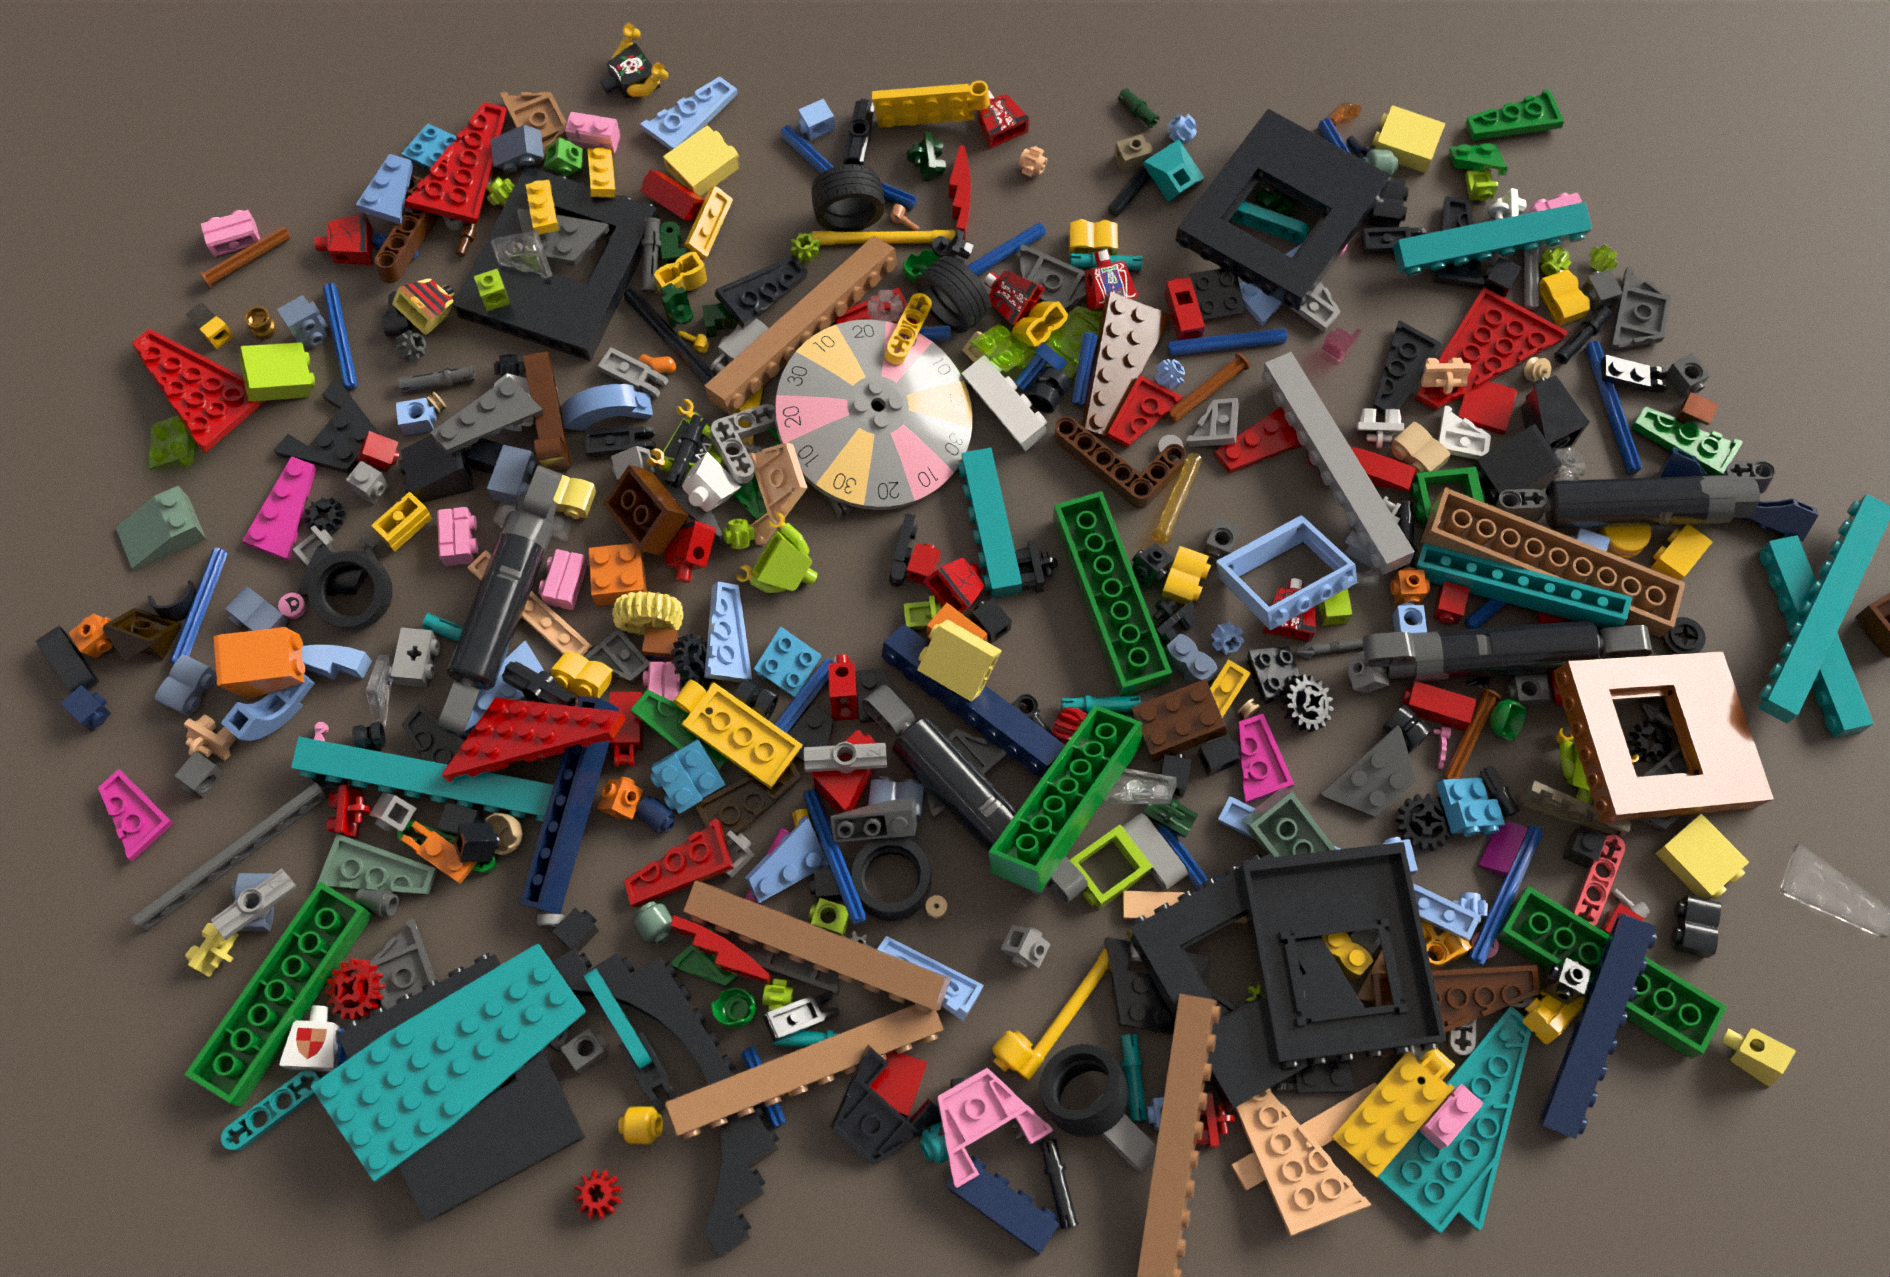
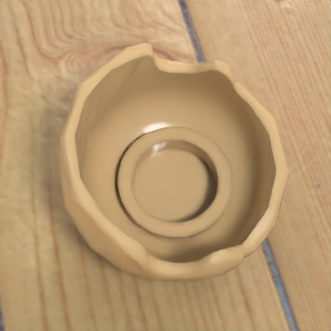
M494 813L485 819L487 823L492 824L495 834L499 835V848L495 850L494 854L507 855L519 847L523 833L522 826L515 817L503 813Z

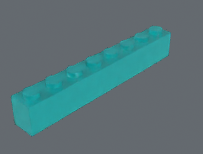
M1586 202L1399 239L1394 244L1393 250L1399 274L1407 273L1410 276L1421 273L1422 269L1431 268V271H1436L1444 268L1447 264L1454 263V266L1464 265L1471 259L1477 258V261H1484L1496 254H1500L1501 257L1509 256L1520 249H1524V252L1538 249L1540 245L1547 244V247H1553L1565 240L1578 242L1585 239V235L1592 230Z
M1798 535L1769 541L1759 551L1760 561L1765 566L1769 575V584L1774 589L1778 598V607L1786 618L1788 632L1796 621L1799 622L1802 616L1799 614V611L1805 601L1810 600L1811 594L1808 592L1816 581ZM1837 633L1812 685L1815 691V700L1822 709L1825 725L1833 738L1861 733L1874 724Z
M1426 543L1423 544L1416 570H1424L1425 579L1428 578L1429 582L1442 586L1444 581L1470 588L1469 593L1574 621L1590 620L1596 627L1600 628L1624 626L1633 598Z

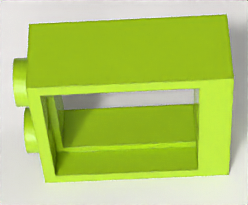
M1121 824L1070 859L1087 880L1088 885L1084 889L1083 896L1091 906L1096 905L1099 910L1120 896L1123 891H1127L1149 875L1153 868ZM1113 841L1135 872L1102 895L1080 864Z

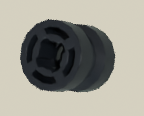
M381 721L371 723L370 726L366 727L363 725L353 726L352 735L355 747L368 749L373 746L375 748L386 747V735Z

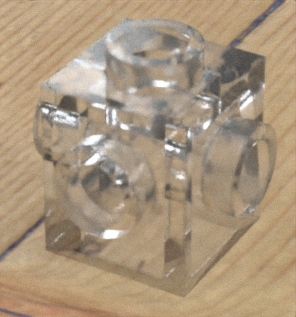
M878 290V294L871 296V300H868V314L871 315V320L893 323V321L899 320L900 315L904 312L903 300H899V294H893V290ZM885 302L891 304L890 311L884 309L883 305Z
M1571 448L1556 449L1554 453L1562 463V466L1552 481L1578 480L1580 476L1584 475L1586 464L1585 461H1582V451H1576Z

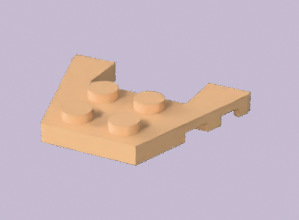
M783 443L762 449V452L749 453L754 463V472L767 509L766 514L751 524L755 531L754 540L756 545L764 546L777 530V528L771 527L768 523V520H771L775 525L780 523V517L775 512L783 514L784 518H786L807 489L793 444ZM741 461L738 462V463H739V471H743V473H747V470L744 471V470L742 469V467H741V465H740Z

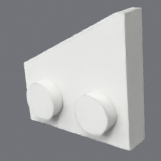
M1445 406L1442 411L1438 441L1446 447L1451 455L1477 460L1488 453L1491 435L1482 429L1476 428L1468 419L1464 418L1462 420L1451 412L1452 408Z

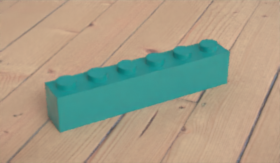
M986 448L963 452L962 462L958 463L960 478L964 477L966 482L963 485V494L965 500H970L971 507L967 508L970 522H974L976 527L973 530V539L975 545H980L981 552L978 553L980 568L984 567L986 575L983 576L985 591L990 590L991 599L1021 594L1022 580L992 449Z

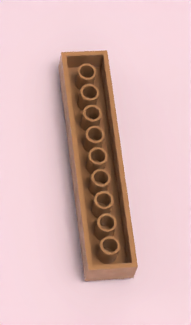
M1444 488L1434 499L1421 540L1423 544L1426 543L1631 596L1633 598L1625 624L1628 626H1647L1649 634L1659 638L1674 628L1685 583L1448 488Z

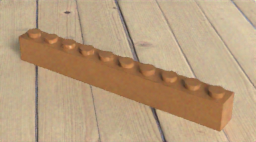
M875 236L869 239L704 385L709 401L728 415H731L740 408L745 401L754 393H757L764 384L775 377L787 365L794 353L807 340L822 330L829 328L836 321L837 317L843 316L848 308L860 301L870 289L875 287L880 280L895 269L898 265L895 248Z
M694 882L683 911L692 915L690 920L702 925H706L707 921L716 924L714 929L728 935H730L731 931L740 934V940L754 944L755 940L764 943L763 949L779 954L780 950L789 953L788 958L803 964L805 960L814 963V969L821 972L829 973L831 969L838 972V978L844 981L854 983L855 979L864 982L863 988L872 992L879 993L880 989L890 993L888 998L904 1003L906 999L915 1002L914 1008L926 1013H930L931 1009L940 1010L951 981L950 977L704 882Z
M1179 994L1137 1277L1182 1276V1270L1177 1269L1179 1257H1184L1186 1240L1182 1239L1183 1227L1188 1228L1191 1211L1186 1210L1187 1199L1193 1197L1195 1181L1190 1179L1192 1168L1197 1169L1199 1151H1195L1196 1139L1201 1140L1203 1132V1122H1199L1200 1111L1205 1110L1207 1105L1208 1093H1204L1203 1090L1205 1081H1210L1212 1064H1208L1209 1052H1214L1216 1035H1212L1213 1023L1218 1024L1220 1016V1006H1216L1217 1000Z
M912 1005L665 1102L676 1137L683 1135L685 1140L700 1134L699 1128L710 1124L711 1129L728 1123L726 1117L737 1113L740 1118L755 1112L753 1106L764 1102L765 1107L782 1101L780 1095L791 1092L792 1097L808 1091L807 1085L815 1081L818 1082L819 1086L835 1080L833 1074L844 1071L845 1075L855 1072L868 1045L884 1059H887L886 1053L896 1050L898 1055L913 1049L911 1043L922 1040L923 1044L938 1039L937 1033L944 1030L938 1013L931 1009L930 1013H926L914 1008L915 1005Z

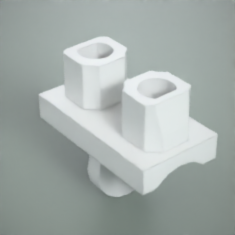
M1511 188L1508 195L1496 199L1495 203L1489 206L1488 214L1495 218V220L1521 215L1525 211L1526 200L1518 198V190Z
M1363 408L1360 422L1356 423V430L1376 431V434H1367V441H1375L1376 449H1382L1383 442H1392V435L1383 434V431L1402 432L1404 431V423H1401L1399 409H1386L1384 423L1376 422V409Z

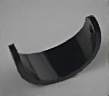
M192 580L187 581L188 590L179 601L171 605L158 606L152 595H149L148 601L159 616L175 622L185 619L196 594Z

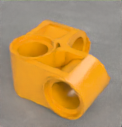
M1421 920L1427 952L1434 953L1438 961H1433L1429 958L1432 971L1439 970L1451 961L1459 959L1473 948L1469 942L1446 931L1437 936L1432 925Z

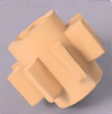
M1036 146L1031 147L1030 150L1025 149L1018 165L1023 167L1021 173L1029 177L1035 176L1036 173L1040 175L1047 163V158L1042 156L1044 150Z

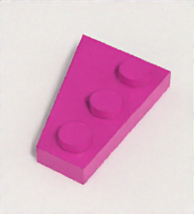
M1262 713L1239 721L1237 726L1241 750L1240 762L1244 803L1247 804L1270 796L1282 787L1285 789L1292 788L1294 782L1264 714Z
M120 769L115 771L98 787L107 811L117 828L118 837L123 842L127 858L132 862L174 824Z

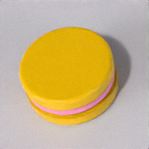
M1650 526L1600 527L1598 534L1610 538L1607 552L1624 559H1630L1637 556L1648 544L1651 538Z

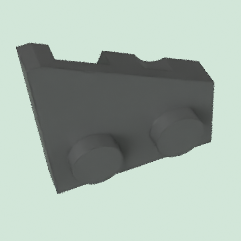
M619 628L583 656L589 661H598L612 669L613 677L632 684L643 676L644 671L649 670L650 662Z

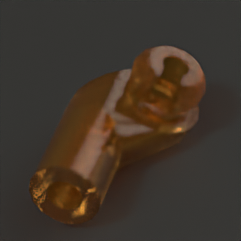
M1342 103L1337 106L1328 118L1336 126L1341 119L1356 118L1361 114L1362 109L1357 103Z

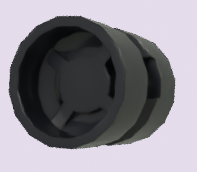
M1044 367L1037 378V383L1033 384L1028 392L1027 398L1034 408L1049 414L1056 410L1061 397L1065 395L1071 382L1062 371L1054 367Z
M747 679L740 683L733 695L768 721L779 699L777 694L767 689L760 691L759 685Z
M1404 704L1383 725L1382 729L1388 734L1398 725L1402 730L1408 754H1410L1433 729L1423 720H1415L1416 714Z

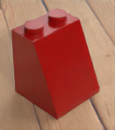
M859 730L844 741L853 745L875 743L870 735H863ZM844 753L838 759L842 762H848L853 756L849 753ZM875 768L855 769L850 773H842L838 770L809 773L814 789L839 814L857 808Z

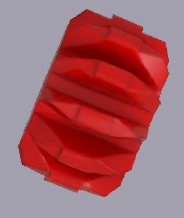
M1064 708L1054 722V727L1051 730L1052 735L1066 745L1088 714L1077 708Z
M594 1169L591 1171V1180L585 1175L581 1176V1180L585 1183L584 1187L575 1185L574 1189L582 1192V1195L574 1197L573 1200L575 1203H582L578 1208L580 1213L588 1210L587 1218L593 1219L596 1213H598L599 1219L603 1220L606 1217L605 1209L614 1214L616 1210L612 1203H622V1199L615 1197V1194L623 1192V1187H613L619 1179L616 1176L608 1179L609 1171L603 1170L599 1178L598 1171ZM601 1187L604 1197L603 1199L598 1198V1202H596V1198L592 1194L594 1190L599 1191L598 1188Z

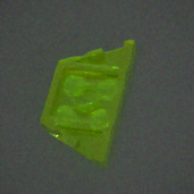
M1076 306L1068 313L1065 323L1060 328L1053 330L1049 338L1044 342L1068 362L1061 371L1066 374L1070 381L1077 373L1083 334L1091 332L1097 334L1098 339L1102 312L1090 311L1088 308Z

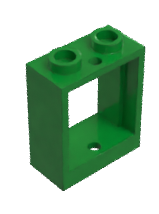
M1476 467L1420 472L1416 474L1409 490L1411 497L1415 498L1414 514L1416 520H1420L1421 528L1426 527L1431 512L1426 485L1461 482L1464 495L1484 503Z

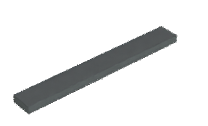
M315 782L131 919L136 926L149 931L325 801L329 796Z

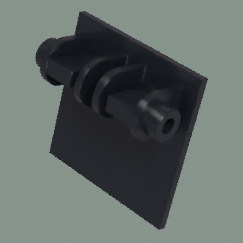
M1220 268L1189 274L1203 320L1245 313L1239 279L1232 272H1225Z
M1290 647L1248 651L1249 655L1246 662L1250 667L1252 679H1257L1254 682L1255 686H1260L1257 688L1260 700H1263L1264 704H1268L1274 701V697L1286 695L1282 688L1289 685V680L1300 676Z

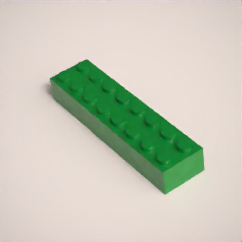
M1100 491L1054 505L1052 518L1118 695L1129 696L1168 684L1172 675L1171 668L1103 492Z
M1094 705L990 849L989 859L992 874L1037 893L1042 891L1143 744L1142 722Z
M319 882L184 1075L230 1104L242 1108L286 1044L294 1021H302L326 986L327 979L332 977V970L339 967L340 962L348 954L373 915L362 906Z
M1527 886L1515 899L1496 939L1547 971L1552 964H1557L1565 958L1578 961L1583 967L1591 970L1588 980L1591 984L1609 934L1530 886ZM1644 957L1647 960V965L1641 976L1638 975L1634 985L1637 986V992L1633 1001L1627 1002L1624 1012H1627L1626 1019L1690 1059L1704 1054L1728 1006L1647 957Z

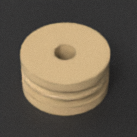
M433 392V396L431 398L428 396L426 399L439 414L441 410L443 411L442 408L446 409L447 406L438 394Z
M1253 698L1238 710V713L1242 714L1241 716H1243L1244 720L1251 717L1260 708V705H1256L1257 702Z
M938 895L930 897L926 902V913L933 919H940L945 916L947 912L946 900Z

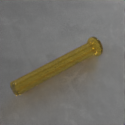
M1190 453L1157 530L1152 532V537L1159 542L1170 543L1172 539L1170 536L1202 462V458L1197 453Z

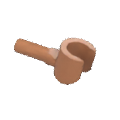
M894 205L890 215L891 220L894 223L902 222L912 230L918 231L920 227L904 216L906 209L902 205Z

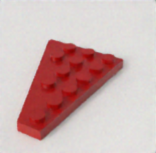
M1484 287L1439 358L1440 364L1448 363L1452 358H1461L1463 363H1470L1471 371L1468 374L1467 386L1453 387L1450 394H1445L1443 387H1421L1415 400L1437 411L1479 385L1493 380L1564 340L1568 331Z
M148 329L132 342L135 352L200 450L204 453L209 451L267 401L248 402L243 376L151 329Z
M495 698L446 767L442 776L446 782H453L454 777L465 774L473 777L483 772L507 768L510 762L525 759L526 762H529L539 757L545 758L565 752L566 747L578 744L586 747L596 742L613 740L626 718L619 711Z

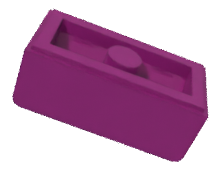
M1504 821L1505 825L1499 827V832L1491 835L1478 864L1479 867L1501 878L1508 874L1528 829L1525 826Z

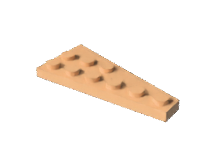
M1270 1088L1235 1107L1290 1237L1371 1206L1369 1201L1362 1197L1354 1188L1353 1183L1348 1177L1344 1176L1334 1165L1332 1159L1306 1129L1299 1125L1292 1117L1291 1112L1286 1106L1282 1105L1271 1093Z

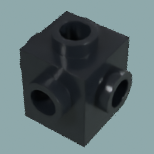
M1154 543L1145 551L1140 549L1132 558L1134 562L1132 570L1138 581L1148 588L1155 582L1161 583L1169 573L1167 570L1174 561V558L1157 543Z
M1565 958L1557 964H1552L1549 968L1543 992L1569 1005L1588 993L1591 985L1588 982L1591 970L1583 967L1578 961Z

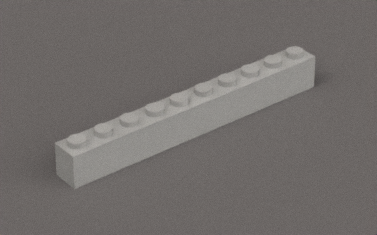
M1292 352L1265 362L1263 374L1261 375L1264 385L1267 388L1270 387L1276 405L1282 407L1287 423L1295 428L1299 443L1302 446L1305 445L1309 452L1310 461L1314 466H1318L1324 484L1326 486L1329 485L1333 491V498L1336 504L1344 509L1348 524L1356 529L1360 544L1363 547H1367L1370 552L1373 565L1379 568L1384 575L1411 563L1415 551Z

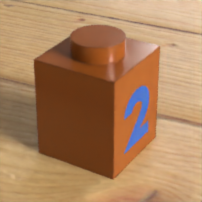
M646 627L642 648L644 657L650 661L671 662V660H674L675 656L671 654V650L675 649L673 642L678 641L679 635L677 630Z

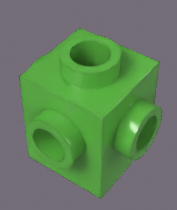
M559 137L545 147L544 167L558 173V175L569 178L582 168L583 149Z

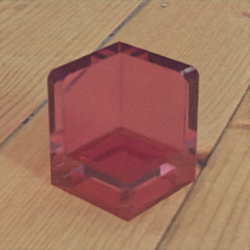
M1337 328L1334 332L1331 331L1327 335L1321 350L1342 362L1357 343L1362 330L1357 328L1353 335H1350L1344 330Z

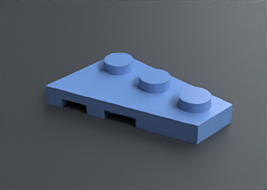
M389 154L356 203L357 210L401 224L402 210L405 208L406 191L409 188L413 168L411 160Z
M803 816L798 821L799 825L790 834L787 833L780 840L781 843L771 854H767L745 877L756 902H763L814 873V870H819L821 866L828 865L808 817Z

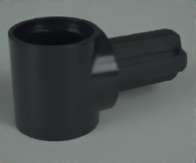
M396 291L388 295L389 310L382 316L383 330L386 337L399 336L408 330L412 331L411 322L392 304L397 293Z
M1022 694L1011 703L1019 711V703L1026 704L1029 712L1028 714H1023L1051 735L1053 734L1038 713L1041 710L1038 708V701L1034 696Z

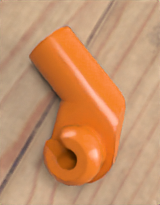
M643 354L639 358L640 362L650 366L652 370L658 373L666 372L670 374L676 370V363L668 356L652 358Z

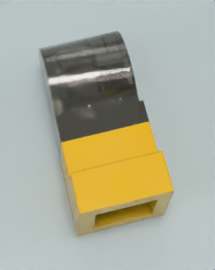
M202 302L186 314L192 324L216 350L234 337L228 326ZM222 330L224 331V334L221 338L214 339V337L217 334H219Z

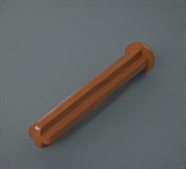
M281 227L206 272L200 271L199 273L211 289L213 288L211 286L213 283L290 239V233L285 227Z
M1237 353L1235 359L1168 411L1169 418L1173 422H1178L1242 370H1248L1250 364L1246 357L1241 353Z
M1490 689L1481 690L1482 698L1447 768L1443 780L1460 778L1495 702L1501 700V696Z

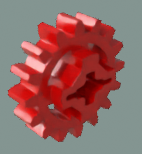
M352 958L349 962H340L341 970L333 969L334 979H327L326 981L331 985V989L325 991V994L331 995L327 1005H335L332 1012L334 1014H341L343 1019L361 1020V1016L369 1017L370 1009L379 1008L376 1000L384 998L382 994H379L380 989L385 988V984H379L383 974L375 973L378 966L369 964V960ZM355 971H359V973H354L352 976L350 975ZM358 1003L360 1004V1005L357 1006V1007H354V1008L351 1007L352 1005H357Z

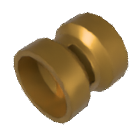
M256 306L246 312L245 322L257 339H268L275 334L276 324L264 307Z

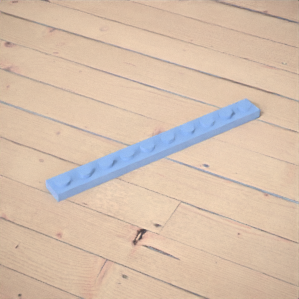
M1229 796L1218 818V822L1254 839L1241 820L1256 808ZM1413 883L1420 919L1469 942L1481 915Z

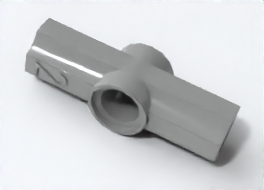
M841 742L836 746L804 747L805 772L838 770L842 773H850L855 769L887 768L886 743L853 745L849 742ZM844 753H849L853 756L848 762H842L838 758Z
M280 869L257 887L244 890L235 903L212 918L211 921L227 940L254 919L264 918L272 906L296 890L297 887L287 873ZM259 899V904L249 909L251 902Z

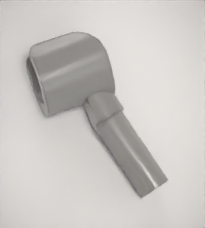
M1618 889L1612 892L1625 907L1643 918L1649 914V908L1644 902L1634 905Z

